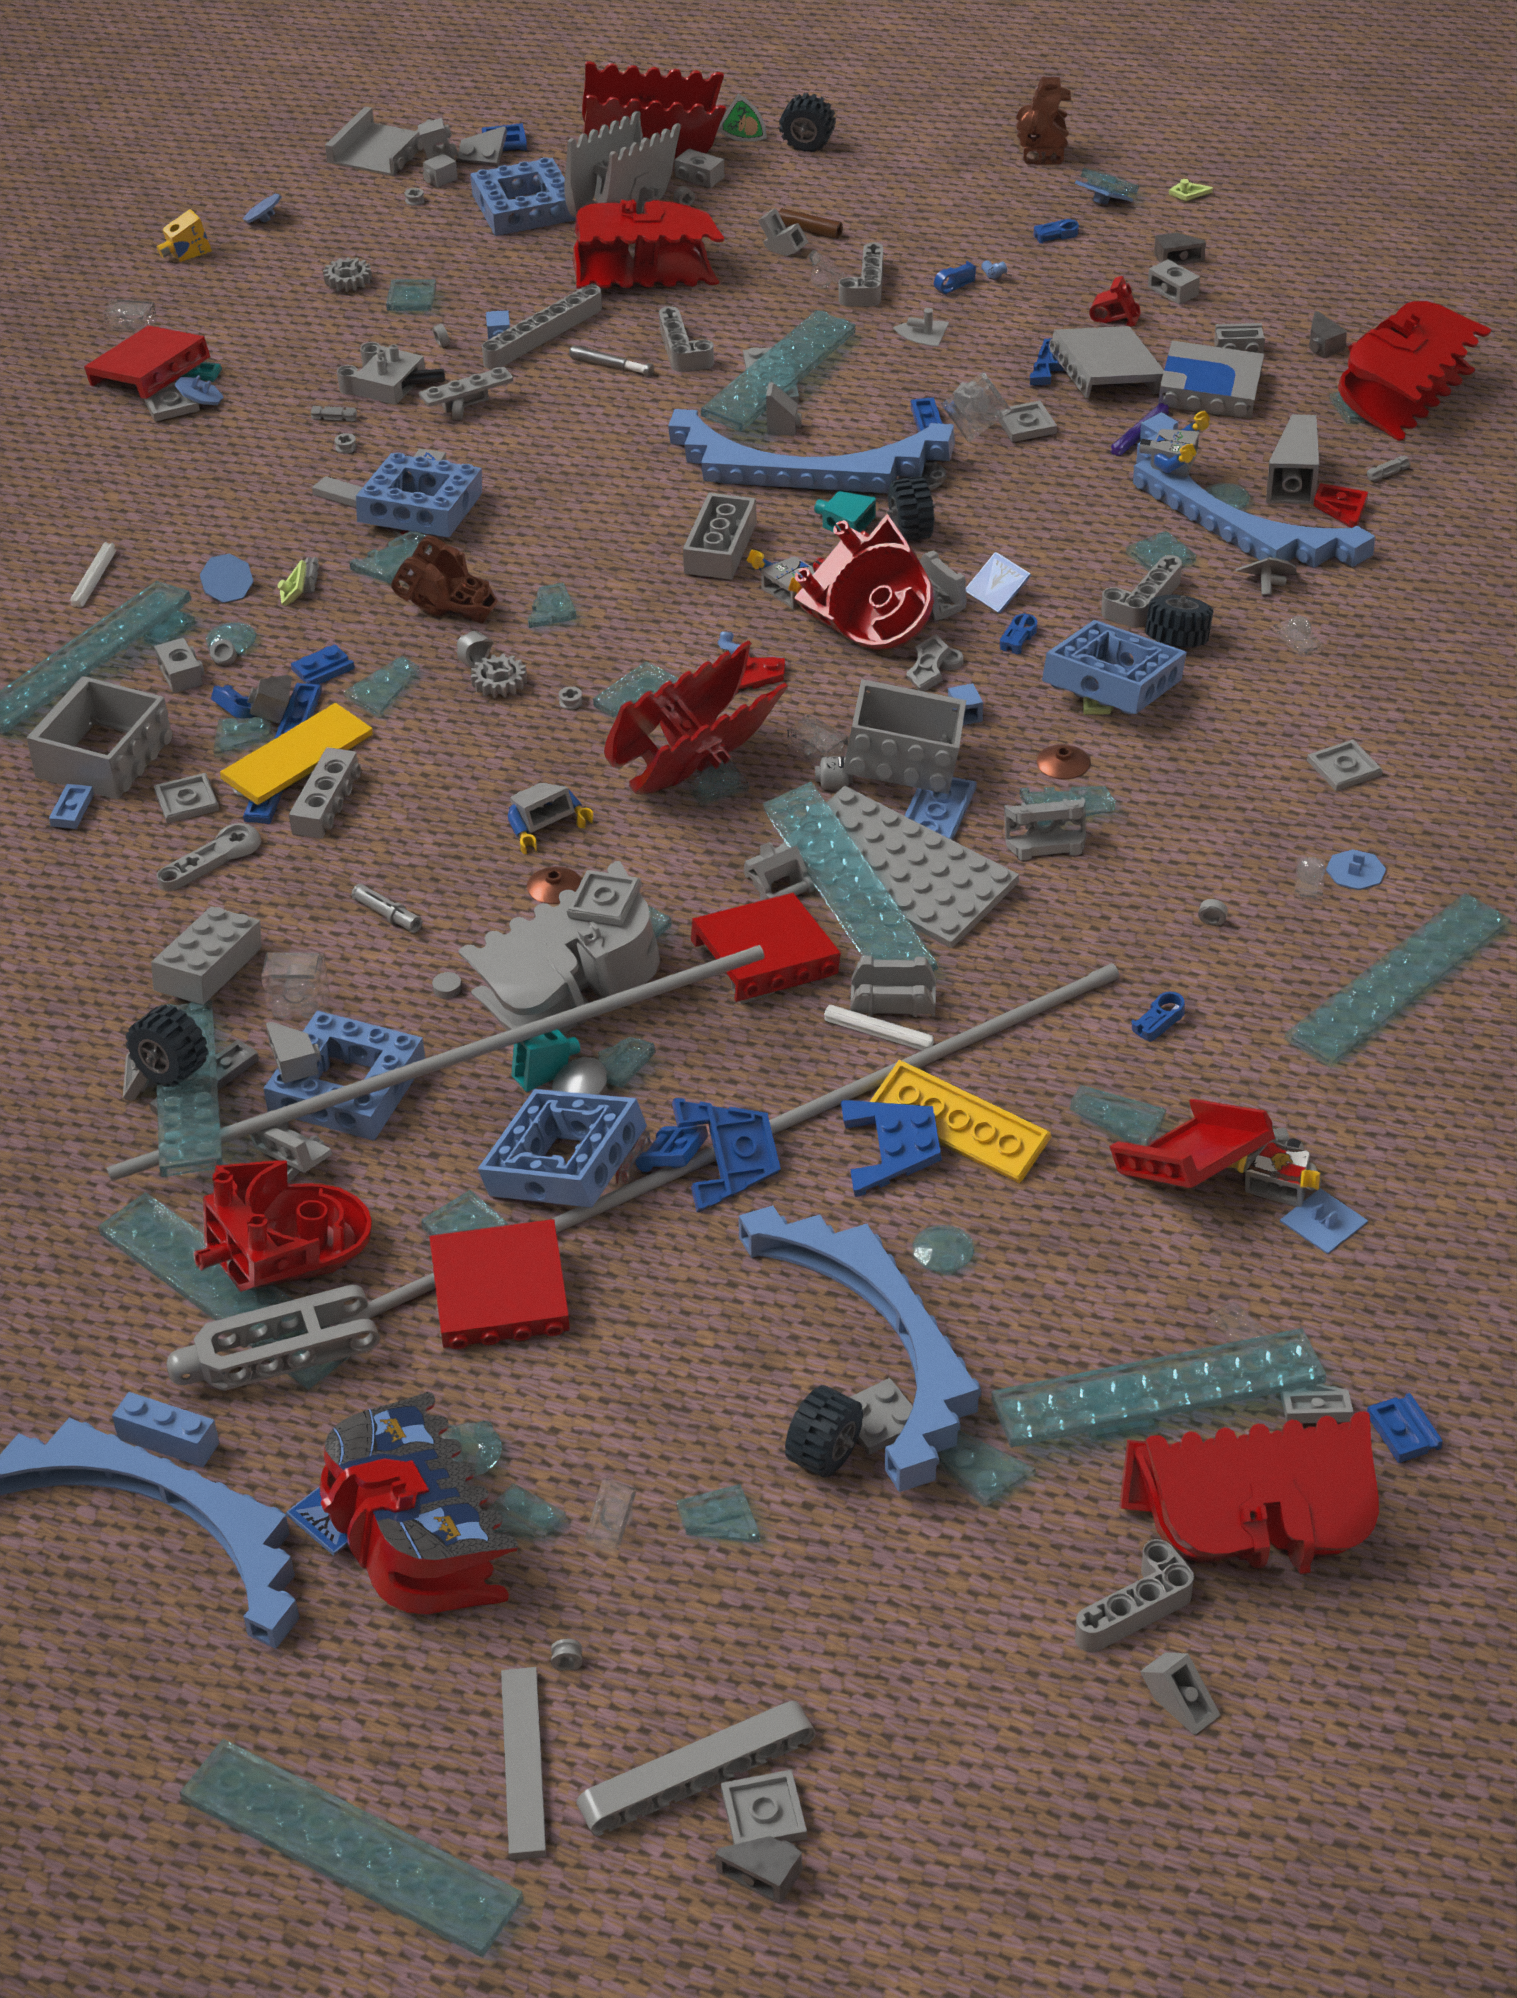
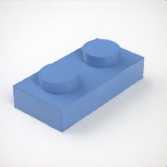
M67 784L49 817L50 826L77 829L94 796L93 787Z

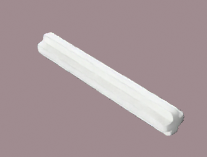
M105 542L100 548L70 599L73 607L82 608L116 552L113 543Z
M828 1005L824 1013L825 1020L915 1049L925 1050L933 1046L934 1043L932 1035L834 1005Z

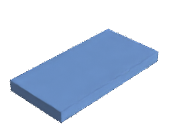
M953 777L949 794L917 788L905 816L953 840L977 788V782Z

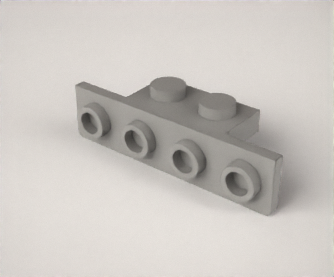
M496 367L481 374H473L461 380H453L441 386L430 387L419 392V396L428 407L442 403L443 409L447 413L452 411L453 400L461 397L464 399V407L489 400L488 389L513 382V376L505 367Z

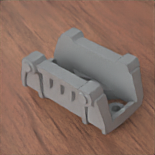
M934 550L923 554L920 562L933 586L934 604L930 614L933 620L944 619L965 609V576L961 573L956 574L939 559L938 553Z
M1085 798L1071 801L1063 799L1061 802L1030 805L1021 803L1020 806L1010 807L1004 805L1005 841L1007 848L1023 861L1030 860L1032 856L1068 852L1073 856L1082 854L1086 842ZM1052 820L1047 826L1038 825V821ZM1066 821H1071L1074 825H1081V829L1065 831L1059 826H1064ZM1020 826H1025L1026 829H1029L1024 835L1010 836V832L1017 831Z
M862 956L860 958V962L857 963L852 975L850 1011L868 1013V1016H873L876 1013L911 1014L913 1017H917V1014H932V1016H935L936 978L926 957H915L914 960H874L872 956Z

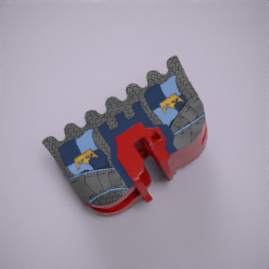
M425 1392L402 1401L354 1414L336 1425L327 1435L324 1445V1462L326 1465L322 1470L319 1484L320 1496L322 1498L320 1504L324 1512L328 1513L336 1530L340 1533H347L350 1550L363 1569H367L371 1583L378 1595L395 1608L407 1613L433 1614L508 1601L509 1593L503 1586L488 1585L484 1580L491 1577L494 1571L493 1565L488 1561L511 1552H516L518 1542L509 1534H496L493 1532L494 1529L501 1526L502 1514L496 1510H483L479 1507L487 1502L489 1497L488 1490L482 1486L466 1484V1481L474 1477L475 1467L471 1463L456 1462L452 1459L460 1454L462 1446L456 1439H444L439 1436L448 1429L449 1424L445 1417L440 1415L431 1416L426 1413L435 1406L434 1395L431 1392Z

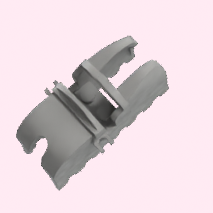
M635 111L631 116V120L629 117L624 116L621 119L620 126L616 120L612 121L610 129L607 125H602L599 135L597 130L592 129L589 138L586 134H581L578 143L576 139L570 138L567 146L564 183L565 200L570 214L576 217L579 209L586 205L594 203H621L622 199L625 201L635 199L637 203L636 212L639 214L644 212V203L660 200L671 178L681 125L676 123L672 127L671 134L669 129H664L661 138L659 134L654 133L650 141L649 138H643L640 112Z
M615 861L608 866V873L628 876L620 861ZM564 890L559 894L560 904L558 906L552 907L547 903L538 904L534 909L536 917L533 920L529 921L523 917L513 918L509 924L510 933L488 932L485 935V947L477 948L474 945L461 947L458 951L459 955L477 971L490 987L489 989L486 986H478L471 991V994L508 1031L587 1004V999L580 991L589 986L592 987L597 997L602 999L647 983L656 974L660 963V955L655 933L653 932L649 907L640 892H638L622 926L568 918L567 909L576 892ZM587 1019L558 1030L564 1034L572 1028L585 1023Z

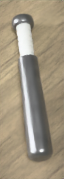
M573 345L569 350V356L575 360L624 371L632 370L644 374L645 377H651L654 373V365L651 363L646 365L635 363L626 358Z

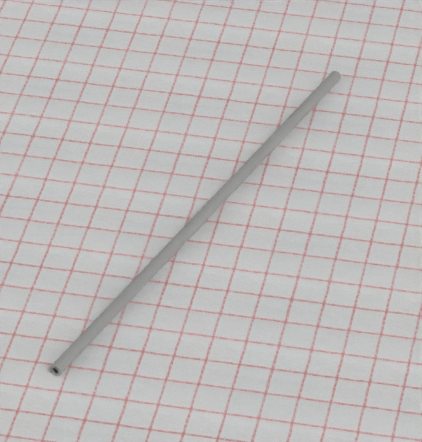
M758 945L106 1167L110 1180L112 1182L748 965L764 959V952L762 947Z

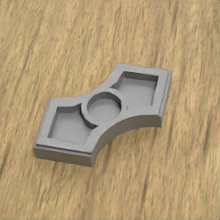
M937 634L915 646L918 658L915 665L906 673L908 680L919 691H927L943 681L939 671L940 665L951 654V651Z

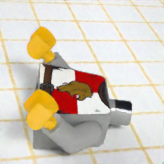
M1294 1138L1288 1139L1285 1145L1269 1142L1261 1151L1245 1156L1228 1166V1168H1235L1240 1173H1245V1192L1293 1206L1302 1207L1306 1188L1309 1190H1319L1321 1186L1320 1172H1318L1313 1163H1310V1153L1307 1150H1303L1304 1145L1302 1142Z

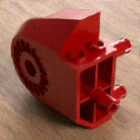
M886 514L870 535L865 531L859 533L850 528L846 521L837 522L836 524L841 530L834 526L833 531L841 541L826 559L822 557L816 559L821 565L816 562L813 563V571L815 572L813 575L808 568L798 570L803 577L801 578L796 573L795 580L803 588L794 599L806 613L863 647L872 649L902 647L917 637L927 625L934 604L933 586L930 578L915 552L888 514Z
M286 1160L216 1165L215 1173L212 1176L214 1193L203 1196L204 1244L207 1248L194 1251V1260L196 1266L201 1271L220 1264L240 1292L333 1273L351 1263L370 1241L372 1219L368 1207L357 1196L342 1188L313 1183L288 1184Z

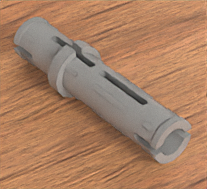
M361 883L353 888L351 896L354 900L385 916L389 923L393 925L398 924L411 933H416L421 928L422 918L406 910L405 905L399 902L394 903Z

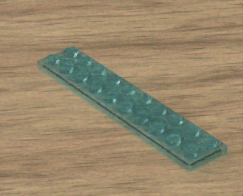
M814 311L701 408V416L742 432L767 410L766 394L769 382L775 383L781 390L787 393L855 333L856 325L848 322L846 319L831 316L825 311Z
M156 580L1 689L0 733L4 734L14 729L15 725L25 718L31 717L36 710L52 702L53 698L63 691L70 689L82 676L90 675L92 670L108 662L112 656L126 649L137 638L146 635L147 631L157 624L164 622L172 613L181 610L186 603L192 600L190 592Z
M812 781L763 803L765 813L788 847L792 848L797 845L807 868L808 876L812 879L814 886L862 956H872L874 960H914L915 957H926L933 972L938 970L936 960Z
M1464 893L1285 1033L1284 1040L1331 1069L1510 926L1511 918Z
M212 1000L207 1001L204 1005L195 1002L181 1005L167 1004V1006H176L178 1010L182 1009L186 1012L187 1016L195 1020V1024L203 1031L202 1035L206 1038L207 1044L205 1046L208 1048V1055H206L207 1060L203 1066L177 1086L163 1087L161 1084L157 1085L159 1168L161 1177L214 1170L216 1165H223Z
M146 1192L98 1226L101 1236L214 1320L293 1300L274 1285L240 1292L220 1264L205 1268L202 1271L199 1270L194 1260V1251L207 1248L204 1244V1234ZM290 1315L284 1317L281 1321L287 1322L294 1319L296 1316ZM256 1324L250 1330L260 1329L265 1324ZM326 1325V1326H323V1327H320V1328H321V1330H322V1329H325V1328H329V1327H331V1326ZM302 1329L280 1335V1338L275 1340L269 1338L248 1345L255 1348L307 1334L308 1331ZM299 1350L293 1353L292 1356L303 1355L307 1350ZM349 1357L291 1372L288 1375L309 1390ZM274 1358L268 1359L271 1362L275 1361Z
M1303 1328L993 1390L991 1400L1009 1445L1012 1448L1324 1384L1326 1373Z
M225 1739L220 1741L180 1791L181 1800L482 1958L523 1901L522 1891Z

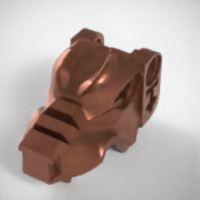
M1043 76L1038 83V88L1034 92L1035 96L1032 98L1031 104L1021 107L1016 115L1018 120L1016 129L1019 131L1016 135L1020 138V146H1023V158L1027 165H1060L1064 159V148L1068 145L1067 136L1069 131L1066 130L1065 122L1067 112L1061 110L1059 104L1060 101H1071V90L1061 87L1060 77ZM1030 151H1036L1039 155L1035 159H1030L1027 157V154ZM1042 152H1045V160H1042ZM1052 152H1056V159H1051Z
M431 535L425 536L421 540L412 557H408L401 564L391 583L392 590L396 595L406 602L410 600L426 614L433 616H442L452 610L459 615L461 613L464 618H471L473 621L483 624L498 603L496 596L491 590L490 583L482 578L474 577L468 572L464 552L446 545ZM429 545H431L432 551L428 555L425 552L427 551ZM410 569L414 572L411 576L408 575ZM399 580L406 582L409 589L403 588Z

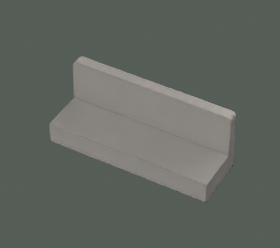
M270 1127L250 1134L256 1149L279 1161L286 1160L288 1165L304 1173L332 1155L329 1147L290 1129L282 1131L275 1127Z

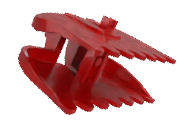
M587 61L585 62V82L582 98V118L584 120L582 133L586 134L589 138L591 130L595 129L599 135L602 125H607L610 129L612 121L616 120L620 126L621 119L624 116L629 117L631 120L632 114L635 111H639L643 138H649L650 141L654 133L659 134L661 138L664 129H669L671 134L672 127L676 123L681 125L674 159L687 149L706 154L713 146L719 125L726 112V106H716L724 73L714 72L709 79H704L702 73L698 70L692 71L688 77H683L679 69H672L668 75L664 76L661 75L660 69L657 67H651L647 73L642 74L635 65H630L625 72H620L616 64L611 63L606 65L604 70H598L595 62Z
M622 199L621 203L589 204L579 209L576 214L575 233L578 239L573 249V266L577 289H581L590 283H595L600 288H609L611 283H618L621 287L629 288L632 287L634 282H638L644 287H653L655 282H661L668 287L675 286L677 281H682L688 286H696L698 281H704L708 285H718L720 283L712 270L702 238L708 237L714 242H724V236L715 225L711 216L705 211L676 202L652 200L644 203L645 214H637L635 199H631V201ZM636 243L635 256L633 259L628 247L629 244Z
M1429 301L1409 302L1402 306L1395 315H1390L1375 329L1369 330L1357 342H1353L1348 347L1350 351L1348 357L1349 368L1341 375L1338 383L1339 393L1344 402L1359 416L1380 428L1392 438L1401 441L1406 436L1401 427L1406 429L1416 428L1417 421L1412 417L1425 418L1429 412L1424 406H1439L1440 400L1435 395L1449 396L1451 394V388L1446 384L1458 386L1463 381L1458 374L1470 375L1475 371V368L1463 359L1468 351L1462 345L1472 348L1477 347L1479 340L1474 335L1487 337L1491 333V328L1468 319L1440 304Z
M749 640L742 643L733 654L726 651L713 664L707 661L694 674L691 671H687L674 684L671 681H667L656 693L647 691L635 704L632 701H628L620 707L616 720L608 734L604 754L612 767H621L640 756L643 757L647 764L646 770L643 774L629 781V787L635 794H649L675 786L692 775L696 769L703 771L710 767L711 764L715 769L719 768L722 763L719 758L723 760L724 764L728 763L731 758L729 752L745 743L762 725L787 689L788 685L786 683L779 685L771 692L760 695L749 707L747 704H743L730 717L728 714H724L716 720L718 715L727 708L737 694L746 669L750 646L752 645ZM659 723L669 745H664L660 749L647 736L656 729Z
M1366 1411L1353 1414L1350 1422L1337 1424L1336 1420L1331 1416H1323L1317 1421L1316 1427L1310 1426L1305 1429L1302 1423L1292 1419L1283 1425L1282 1431L1276 1430L1270 1433L1267 1426L1257 1423L1250 1428L1248 1435L1243 1434L1238 1438L1232 1429L1223 1427L1216 1432L1215 1438H1209L1204 1443L1198 1433L1189 1431L1182 1436L1181 1442L1173 1443L1170 1447L1164 1437L1152 1435L1145 1440L1147 1446H1138L1134 1449L1146 1487L1156 1531L1162 1540L1167 1541L1186 1560L1215 1562L1239 1556V1560H1247L1253 1567L1262 1568L1268 1562L1271 1544L1276 1549L1287 1550L1290 1562L1293 1566L1297 1567L1299 1574H1309L1314 1556L1338 1555L1357 1546L1372 1533L1378 1519L1379 1496L1371 1445L1370 1414ZM1250 1513H1254L1255 1519H1251Z

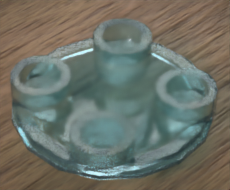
M1215 483L1204 489L1218 500L1239 510L1244 508L1250 500L1248 491L1234 483Z
M242 622L220 624L208 632L206 636L207 648L210 651L214 642L225 639L234 645L237 656H241L255 642V629Z
M951 1225L928 1227L917 1234L913 1241L914 1260L925 1268L940 1272L945 1276L955 1274L957 1269L969 1263L974 1255V1242L970 1235L961 1228Z
M480 1421L478 1423L467 1422L457 1426L449 1425L446 1432L441 1434V1438H453L461 1443L462 1449L460 1454L452 1459L456 1462L471 1463L475 1467L474 1477L484 1474L494 1467L501 1456L502 1444L499 1435L488 1421Z

